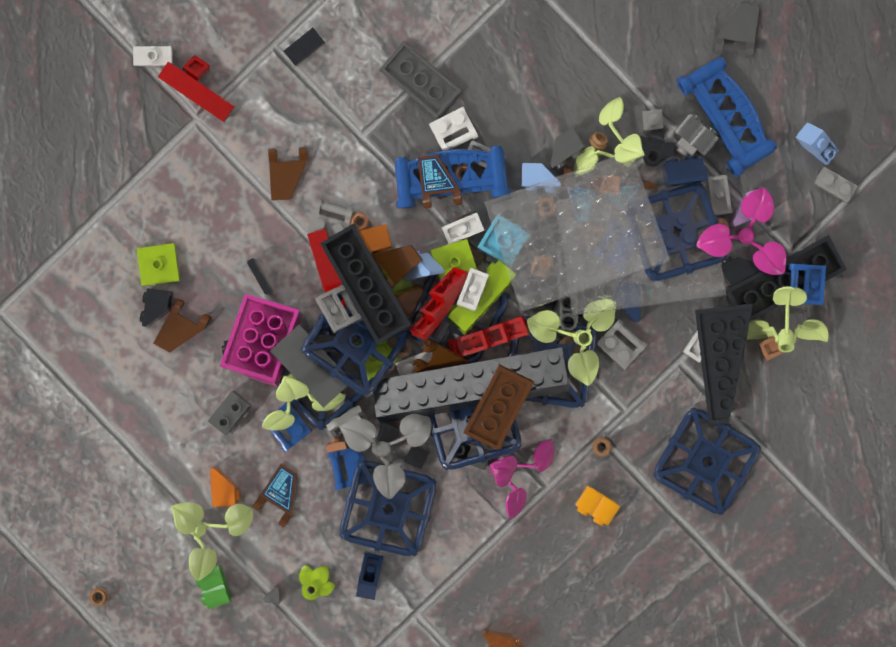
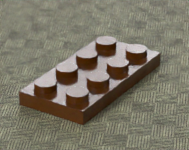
M498 364L463 433L499 450L534 381Z

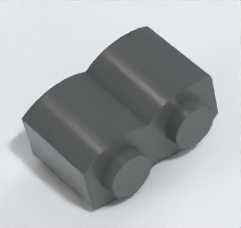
M688 114L673 134L679 139L684 138L697 149L695 152L698 155L704 157L719 139L716 136L718 133L710 126L706 128L702 124L703 120L696 114H693V116Z

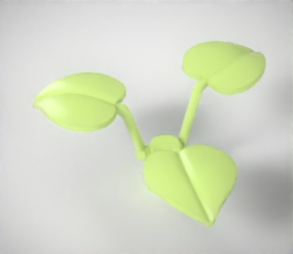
M621 97L613 99L602 109L599 115V122L602 125L609 124V127L622 144L615 148V155L600 150L596 151L593 146L585 148L575 161V177L592 171L598 162V155L613 158L619 163L624 162L626 165L633 164L637 158L645 155L639 135L632 134L623 140L613 126V122L618 121L623 114L624 103Z
M782 287L773 294L775 304L786 305L785 329H782L777 334L774 327H769L768 322L754 320L750 321L747 340L766 339L774 336L781 352L793 351L797 337L806 340L828 342V329L822 321L806 320L802 325H797L794 333L789 329V306H798L807 300L806 292L796 287Z
M599 299L590 302L583 311V318L589 322L586 331L578 330L575 334L558 329L560 326L559 317L556 313L549 310L538 312L528 318L527 325L531 334L537 340L544 343L553 342L556 339L557 333L574 337L575 343L581 345L580 353H574L569 358L568 370L574 378L589 386L594 381L599 368L597 354L592 350L584 352L586 346L592 342L590 326L592 325V328L596 331L608 330L615 319L616 302L609 299Z
M292 374L283 377L276 391V398L279 401L287 402L286 411L277 410L270 413L263 421L262 427L267 430L289 428L295 420L294 416L289 414L291 401L294 399L297 400L307 395L313 402V409L328 411L339 406L344 401L346 395L339 393L323 408L309 394L308 386L296 380Z
M182 502L171 506L177 530L182 534L194 535V540H197L201 545V549H193L189 556V568L195 580L199 581L210 574L217 563L215 551L211 548L205 549V545L200 539L206 533V527L228 528L232 536L242 535L252 523L253 510L251 507L243 504L232 505L225 514L227 524L223 525L200 522L204 517V511L196 503Z

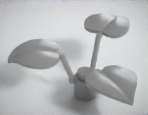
M419 414L407 415L401 420L399 427L400 432L404 436L388 443L384 441L375 442L372 439L376 434V428L368 420H351L341 425L340 429L347 445L354 451H365L372 442L373 455L380 457L381 461L385 463V466L379 465L375 468L373 480L379 492L386 498L391 499L402 488L405 482V473L399 465H389V462L386 460L385 456L390 453V446L405 439L412 447L420 446L427 441L432 425L431 419L427 416Z

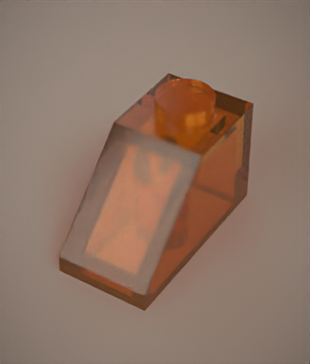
M488 629L482 631V635L490 647H523L519 638L516 637L514 639L512 634Z

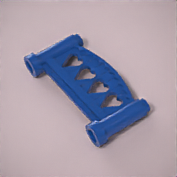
M720 57L715 58L687 76L679 77L676 79V82L685 96L693 92L733 157L726 161V164L732 175L737 178L743 174L745 169L775 152L777 146L772 139L766 140L761 121L752 102L742 88L724 71L727 64ZM716 79H719L722 82L721 86L725 87L726 92L724 94H709ZM725 96L732 98V103L736 105L735 110H719ZM735 112H740L742 115L741 119L746 121L744 127L729 126ZM746 128L752 131V135L756 138L755 143H739Z
M502 146L490 147L491 151L489 152L455 149L424 155H438L442 163L448 166V172L460 189L461 194L491 190L492 198L511 196L510 188L507 186L505 157ZM407 157L395 158L396 162L394 164L398 192L397 209L416 207L415 199L422 198L421 182L414 175V170L419 168L418 158L412 161H407ZM480 161H485L487 163L481 178L471 169L472 162L479 163ZM466 163L468 168L460 181L452 171V166L454 164L460 166V164ZM450 192V193H441V194H433V195H430V196H431V197H437V196L453 195V192Z

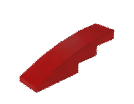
M170 62L166 63L158 75L160 80L224 123L235 108V106Z
M326 229L307 234L324 292L326 293L343 285L320 244L329 238ZM342 299L341 303H342V305H343V307H344V306H345V302H344V300Z
M453 267L429 292L432 299L420 310L423 317L410 329L414 336L427 340L439 326L458 297L467 279V271Z
M523 315L448 341L451 351L463 357L526 336L530 332Z

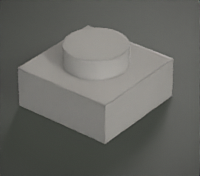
M662 109L642 111L644 131L663 129Z
M681 138L676 143L677 151L684 157L687 155L692 156L697 150L684 138Z

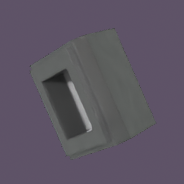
M279 584L276 585L264 596L263 601L265 603L280 604L282 601L281 586Z

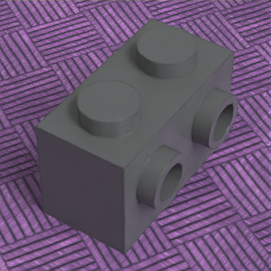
M233 390L217 408L208 422L225 436L229 433L233 434L239 427L238 421L241 418L245 419L251 412L249 408L252 404Z

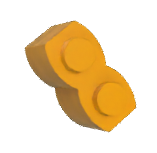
M589 485L585 487L575 503L578 507V512L585 516L587 514L594 517L593 521L601 526L604 524L608 526L620 508L618 503Z

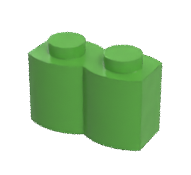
M221 564L216 565L213 571L203 579L195 580L198 588L201 587L203 592L201 595L202 603L204 606L207 605L208 609L232 601Z

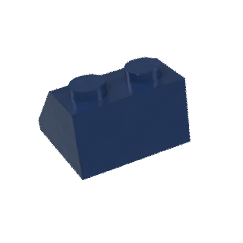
M696 155L685 157L684 161H678L677 158L667 159L666 163L662 164L665 188L703 183L708 180L703 159H697Z

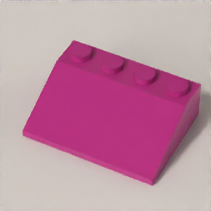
M245 294L220 367L278 387L285 367L270 350L300 324L302 318L300 310Z

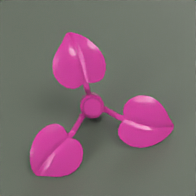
M763 187L749 193L742 200L741 210L743 215L747 218H752L747 228L740 230L737 236H729L730 231L726 225L715 224L707 228L697 241L696 246L714 257H722L730 252L732 248L730 239L738 240L743 245L750 243L759 249L753 255V262L759 270L771 275H781L785 272L786 252L781 244L768 242L762 247L753 241L754 232L751 228L755 221L767 222L774 211L773 199L770 193Z
M552 439L545 440L537 446L534 452L535 463L533 464L517 463L514 456H507L494 460L490 465V472L494 474L496 484L499 487L510 485L513 488V492L509 493L506 500V511L509 519L512 520L522 511L527 500L525 489L519 488L517 490V487L510 482L516 467H537V471H545L550 466L554 456Z

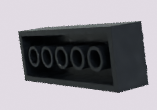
M352 224L320 243L377 345L385 344L414 326L357 225Z
M828 235L786 256L785 272L783 274L771 275L760 271L722 291L730 306L754 303L751 320L780 306L775 304L773 294L779 288L790 287V264L826 266L825 281L847 269ZM799 270L798 288L803 290L804 271Z

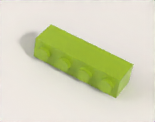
M500 260L496 264L492 262L486 269L489 277L476 311L453 305L448 312V321L464 335L467 334L516 279L517 275Z

